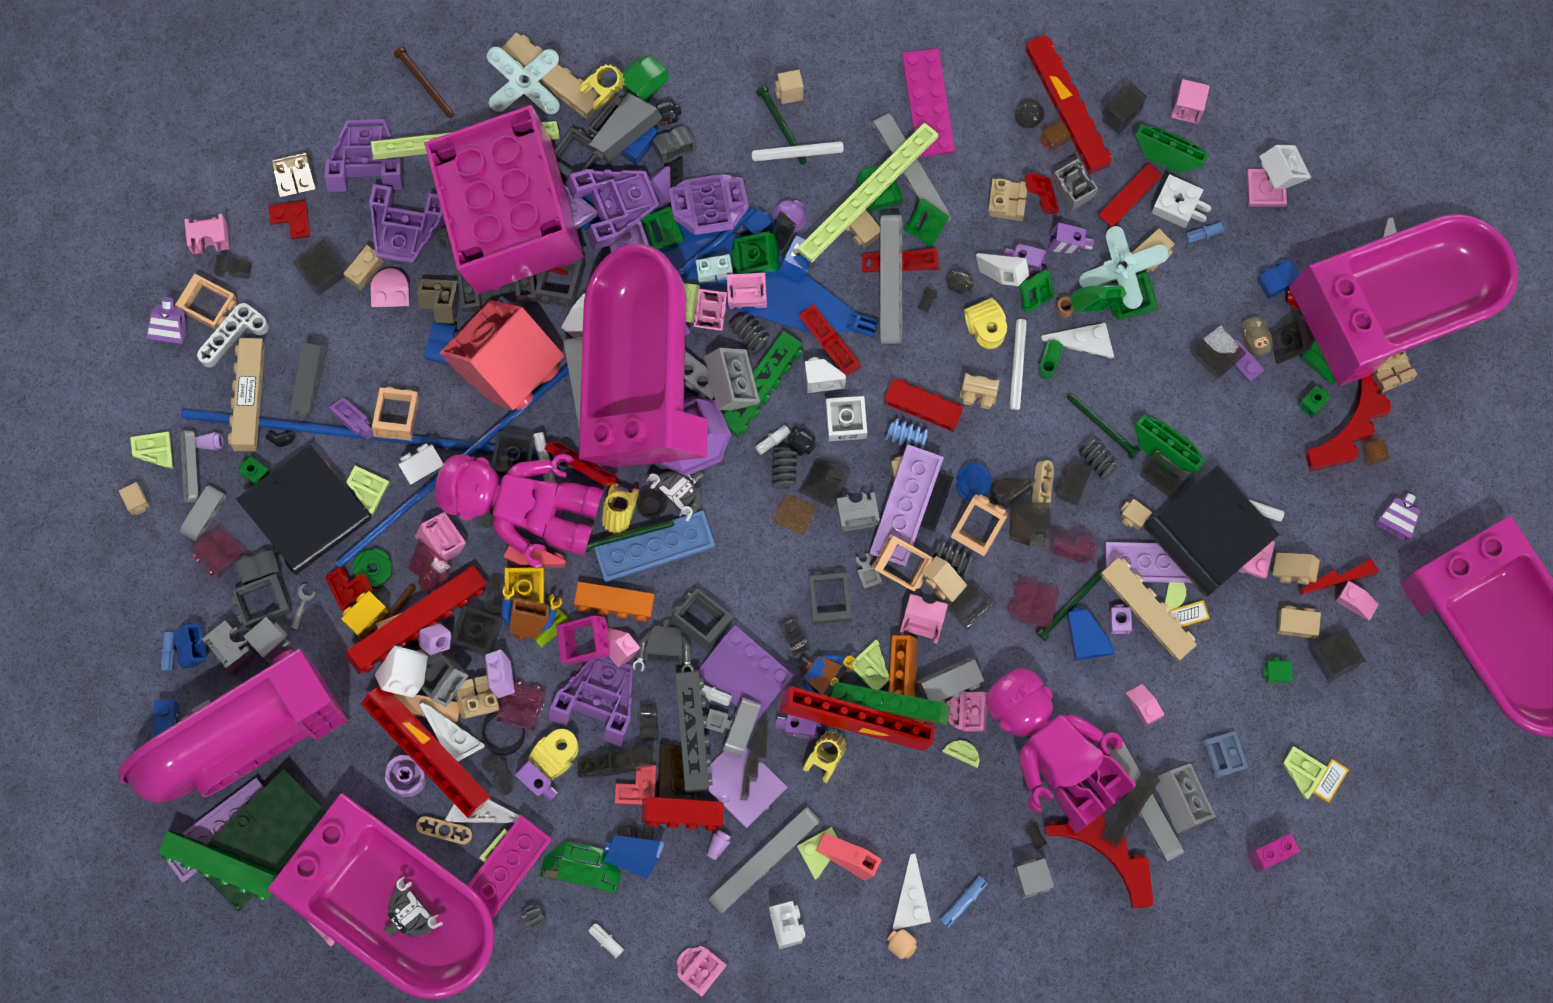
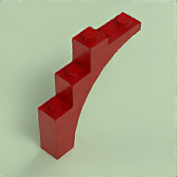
M1373 373L1359 379V396L1356 409L1345 429L1332 440L1321 446L1309 449L1305 453L1310 472L1354 462L1358 456V448L1353 443L1371 439L1374 435L1375 427L1370 420L1387 416L1390 413L1391 402L1386 398L1385 394L1378 395L1379 389L1377 383L1373 381Z
M1104 813L1077 834L1068 824L1060 825V822H1050L1048 826L1044 827V836H1060L1074 839L1089 845L1101 853L1121 876L1128 891L1132 909L1154 906L1149 859L1143 858V855H1133L1129 859L1126 836H1121L1120 833H1110L1109 837H1106Z

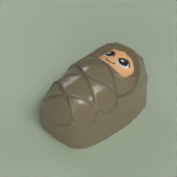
M1256 316L1244 320L1241 324V334L1248 352L1255 356L1268 354L1272 349L1273 341L1263 319Z

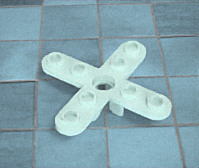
M492 47L487 53L488 61L509 79L504 86L490 97L489 106L492 110L496 112L504 111L522 94H525L545 113L555 114L558 112L560 107L559 100L538 82L558 64L559 56L554 50H544L523 68L518 61H515L502 48ZM522 75L528 76L527 83H522Z
M1114 226L1106 233V240L1112 260L1104 262L1103 266L1083 273L1079 283L1083 288L1087 286H1102L1118 280V284L1123 286L1127 293L1123 298L1125 306L1129 309H1135L1141 305L1143 300L1136 272L1165 262L1169 257V250L1164 245H1156L1132 254L1129 251L1123 229ZM1121 262H1127L1128 266L1126 269L1120 264Z

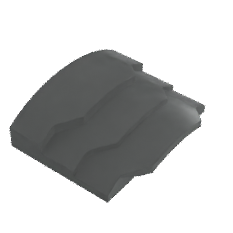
M457 270L460 302L463 312H479L489 300L497 301L501 296L515 306H523L538 301L535 295L536 283L534 275L503 285L498 290H489L477 294Z

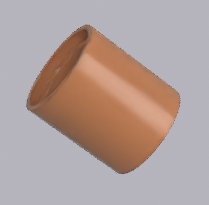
M1062 297L1058 301L1056 312L1062 318H1067L1073 313L1074 309L1070 297ZM1061 305H1068L1070 310H1063Z

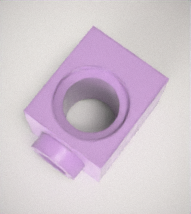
M1114 605V608H1111L1109 611L1110 634H1130L1132 631L1131 607L1126 608V605ZM1122 615L1125 618V622H1117L1116 616Z
M440 623L420 629L419 646L429 655L450 649L451 633Z

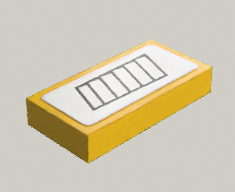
M1204 600L1178 607L1168 612L1172 618L1176 617L1183 625L1181 627L1210 619Z
M1331 759L1312 793L1329 803L1349 769Z

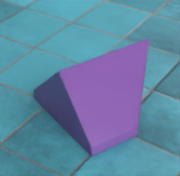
M666 166L648 176L659 206L670 202V167Z

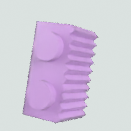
M502 650L486 654L485 663L490 690H492L497 698L513 694L515 687L512 677V665L509 658Z

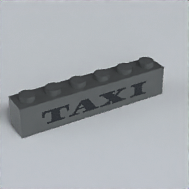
M699 671L675 673L685 793L709 791V786L713 785L712 773L708 774L707 766H711L710 754H706V746H709L708 734L704 735V727H707V716L702 714V708L706 707L705 696H701L700 688H704L703 676L699 677Z

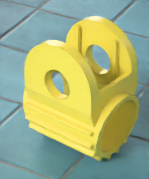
M605 64V66H600L599 69H596V73L590 75L579 86L577 91L580 94H586L593 87L600 96L593 102L592 106L594 111L607 104L614 97L615 93L623 90L622 87L625 85L624 74L617 67ZM615 71L617 74L616 83L612 87L604 88L602 84L603 76L607 72Z
M993 298L964 309L969 333L974 335L980 346L994 349L1002 344L1007 332L1006 316L1000 305ZM992 329L994 333H990L987 330Z
M617 483L611 484L603 505L602 526L605 527V530L607 529L615 534L625 532L629 528L630 520L633 517L638 501L639 489L633 488L632 493L618 490ZM617 496L627 500V508L625 510L613 507Z
M557 729L547 737L544 736L537 743L529 755V760L550 780H553L572 766L571 762L576 758L579 749L576 737L566 729ZM560 743L567 744L565 750H558L557 746Z
M832 730L822 735L816 742L803 771H809L813 764L826 771L822 779L827 784L847 749L845 748L847 745L845 742L846 738H843L842 734H839L838 731L833 732ZM823 742L833 743L837 747L838 753H828L823 746Z

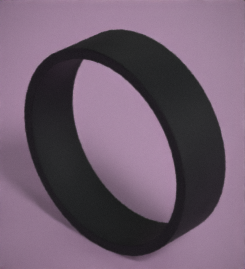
M496 712L490 715L482 726L481 734L485 746L497 755H509L516 752L525 740L524 725L520 718L511 712ZM500 715L512 716L522 726V738L519 744L514 749L506 752L493 750L485 740L487 724L493 718Z

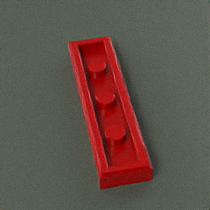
M556 440L546 444L544 450L554 456L561 454L571 456L574 461L569 463V465L605 487L616 482L617 477L593 462L579 459L577 452Z

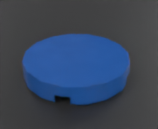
M977 463L965 465L961 468L956 478L958 494L963 499L969 501L975 495L986 496L992 484L989 470Z

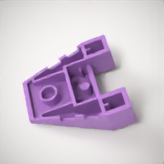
M347 120L338 137L337 145L332 149L330 159H327L325 163L327 191H346L347 177L381 176L383 186L392 187V190H402L403 171L400 158L373 160L371 142L391 139L385 120ZM383 124L382 126L348 127L349 125Z
M587 169L570 174L566 182L573 200L590 195L598 211L601 222L590 225L586 233L593 250L611 245L659 206L646 171L622 170V172H611V170L594 171Z
M373 184L369 204L376 257L414 263L445 223L438 195L428 193L424 213L392 208L394 199L392 187Z
M608 656L599 658L615 664ZM597 659L588 661L575 677L573 676L569 683L557 692L550 707L548 720L567 726L573 711L606 722L607 726L603 740L622 747L629 730L631 718L633 666L627 663L621 666L629 669V672Z

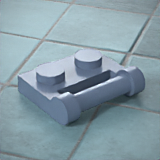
M1236 731L1202 741L1214 771L1212 773L1214 779L1248 769ZM1216 743L1219 745L1226 769L1223 770L1220 768L1213 744Z

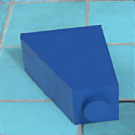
M1074 608L1071 609V612H1068L1067 621L1075 661L1111 656L1115 653L1113 645L1088 609Z
M614 835L611 842H606L603 850L606 855L603 861L647 879L660 858L664 842Z

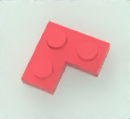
M636 765V784H616L615 804L642 805V799L655 797L656 765Z

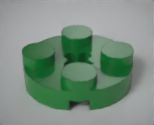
M379 549L363 551L354 560L353 569L355 577L365 574L372 588L384 585L392 575V563L388 555ZM374 564H377L376 568L378 570L376 572L373 571L372 573H369L370 569L368 568V566H373Z

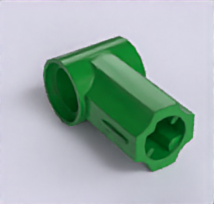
M1047 341L1038 369L1039 376L1045 380L1051 379L1057 370L1063 344L1059 341ZM1049 366L1052 371H1046L1043 367Z

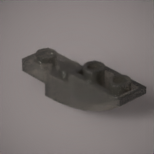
M647 745L619 752L608 751L577 758L578 777L612 776L641 771V768L653 766L652 747Z

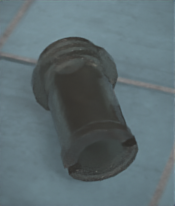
M927 288L923 291L924 295L917 307L926 313L929 312L934 299L937 298V291L932 288Z
M1034 823L1025 829L1027 832L1025 834L1029 835L1037 850L1046 845L1047 842L1040 833L1039 826H1036Z

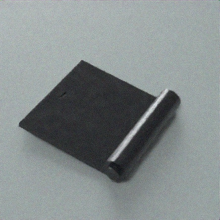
M311 445L236 498L241 507L281 554L285 564L294 575L299 574L369 522V516L371 515L365 506L361 507Z
M1218 465L1156 518L1153 515L1145 521L1146 526L1144 527L1205 598L1211 595L1280 535Z

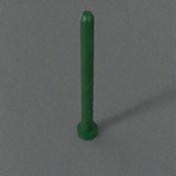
M763 86L756 91L757 96L762 97L789 145L791 147L799 146L770 98L768 87ZM805 156L797 157L800 164L804 165L807 163Z
M1069 393L1067 395V399L1130 454L1128 457L1131 460L1141 451L1138 447L1134 448L1074 394Z
M670 519L588 541L586 553L591 552V548L673 527L675 525L674 521Z
M1099 570L1043 629L1039 628L1036 631V634L1043 641L1049 638L1048 634L1102 579L1099 575L1102 570Z

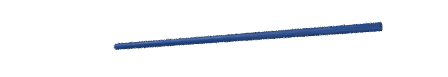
M188 409L181 410V418L227 424H230V415H232ZM259 418V427L365 439L360 433L355 434L347 427ZM413 435L412 441L374 436L369 439L413 445L427 443L428 446L432 444L433 447L468 450L476 443ZM487 443L477 451L539 459L537 450L533 448ZM549 453L550 460H553L556 456Z

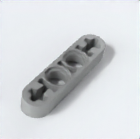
M183 430L180 436L183 496L185 503H196L198 499L195 436L193 431Z

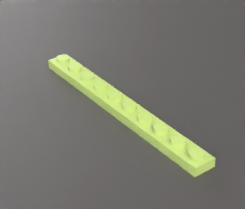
M557 121L542 122L551 140L559 139ZM449 133L372 141L373 160L427 154L424 142Z
M924 123L798 247V252L812 263L938 138V133Z

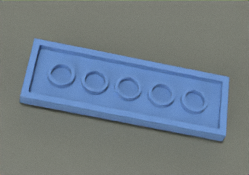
M704 510L691 515L689 521H686L687 516L673 520L675 524L673 527L595 547L605 583L716 548Z

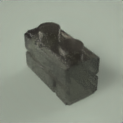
M1071 460L1069 465L1065 463L1061 472L1064 478L1062 482L1059 480L1054 491L1058 493L1055 498L1077 506L1092 467L1075 460Z

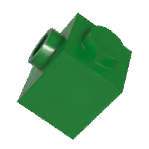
M1316 385L1298 406L1313 418L1330 400V397L1325 389L1319 388Z
M250 456L247 460L245 459L241 462L238 471L242 477L254 485L270 474L266 467Z
M1281 658L1270 659L1265 664V667H1262V678L1266 679V684H1289L1292 681L1291 661H1282Z

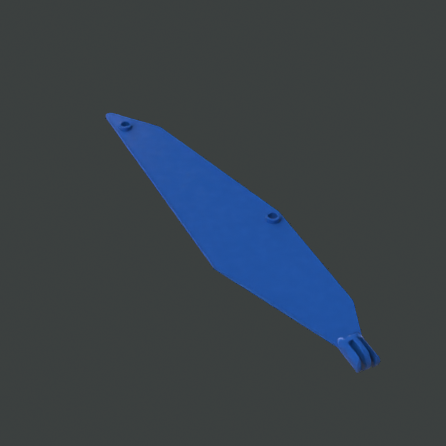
M590 195L581 197L589 205L595 208ZM654 209V210H653L651 213H649V214H652V213H654V212H657L658 210H655V209ZM598 213L595 218L581 227L588 231L590 225L601 222ZM652 222L651 225L658 243L664 241L657 222ZM677 222L684 242L663 249L661 252L669 259L676 270H679L723 231L693 235ZM642 226L643 229H644V232H645V235H646L648 244H649V246H652L651 243H650V240H649V238H648V235H647V233H646L645 227ZM732 233L704 258L729 254L732 262L731 247L733 239L744 236ZM778 254L781 267L785 258ZM696 265L681 277L683 283L700 285V289L728 292L727 279L718 281L717 275H715L716 281L699 284ZM779 270L765 273L767 308L743 307L738 309V307H734L732 309L811 333L798 315L813 304L835 332H855L874 338L875 334L873 332L877 330L875 325L879 324L877 319L857 314L809 276L802 275L800 280L797 281L779 272ZM760 285V286H761V297H762V296H763V288H762V285ZM732 286V289H731V297H732V298H733V286Z

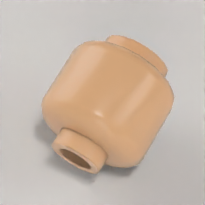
M904 929L898 932L894 930L887 939L889 941L888 949L899 959H909L917 949L916 939Z

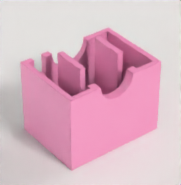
M1182 79L1171 118L1199 124L1205 109L1210 86Z
M218 214L219 219L212 217V219L194 220V223H189V219H184L187 246L192 254H204L206 247L210 245L215 246L217 252L230 249L227 222L222 214Z
M765 273L727 275L729 309H734V307H738V309L743 307L767 308ZM760 285H762V288H763V296H762V297H761V286H760ZM732 286H733V298L731 297V289H732Z
M699 289L694 327L721 331L724 329L728 292ZM705 292L717 293V296L705 295ZM701 322L712 323L713 327L705 324L701 325Z
M445 512L422 523L415 535L417 540L420 538V545H424L428 549L430 559L435 567L458 556L466 544Z
M910 594L900 634H904V631L934 639L933 643L937 644L948 604L939 601L928 604L923 601L922 597Z

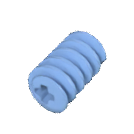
M896 419L889 427L886 440L892 436L893 443L899 439V445H903L906 441V445L914 444V447H921L923 450L928 430L925 429L920 433V426L913 430V424H910L906 428V421L899 425V419Z

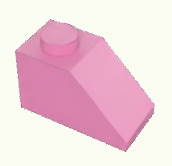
M1350 581L1344 585L1335 601L1370 621L1379 605L1366 590Z
M611 628L607 629L610 644L609 657L617 667H620L630 661L639 651L640 647L629 633Z
M1143 684L1125 693L1144 727L1165 715L1155 697Z

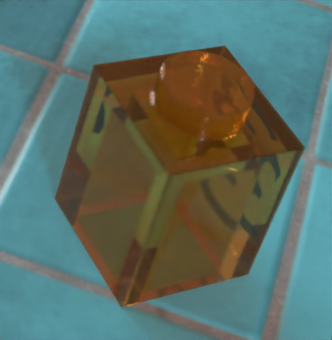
M1061 120L1042 130L1040 141L1044 148L1048 147L1049 151H1052L1069 142L1071 134Z
M1385 440L1366 442L1362 447L1366 466L1382 464L1389 459Z

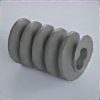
M749 314L741 315L729 325V328H734L733 333L738 334L739 339H744L743 344L748 345L749 351L753 350L752 354L756 355L766 347L769 336L762 338L764 331L757 332L759 325L753 327V319L747 321Z
M1095 437L1086 442L1078 451L1083 450L1080 456H1087L1086 463L1092 462L1090 465L1092 469L1098 467L1095 473L1097 475L1102 473L1100 479L1104 480L1117 469L1115 465L1118 461L1110 462L1112 454L1105 456L1107 449L1100 450L1103 444L1096 445L1095 442L1098 438Z
M777 447L773 449L776 452L773 454V458L776 460L773 461L775 468H773L772 472L775 475L772 476V481L775 483H772L771 486L776 489H789L791 485L796 484L795 481L791 480V478L796 477V474L791 473V471L796 470L797 467L792 466L791 463L797 462L796 459L792 458V456L797 455V452L789 448Z
M944 539L938 544L932 557L937 556L947 561L953 569L957 567L958 575L964 571L963 577L965 578L973 563V555L971 554L966 558L967 551L959 554L960 548L957 547L955 550H952V543L946 547V540Z

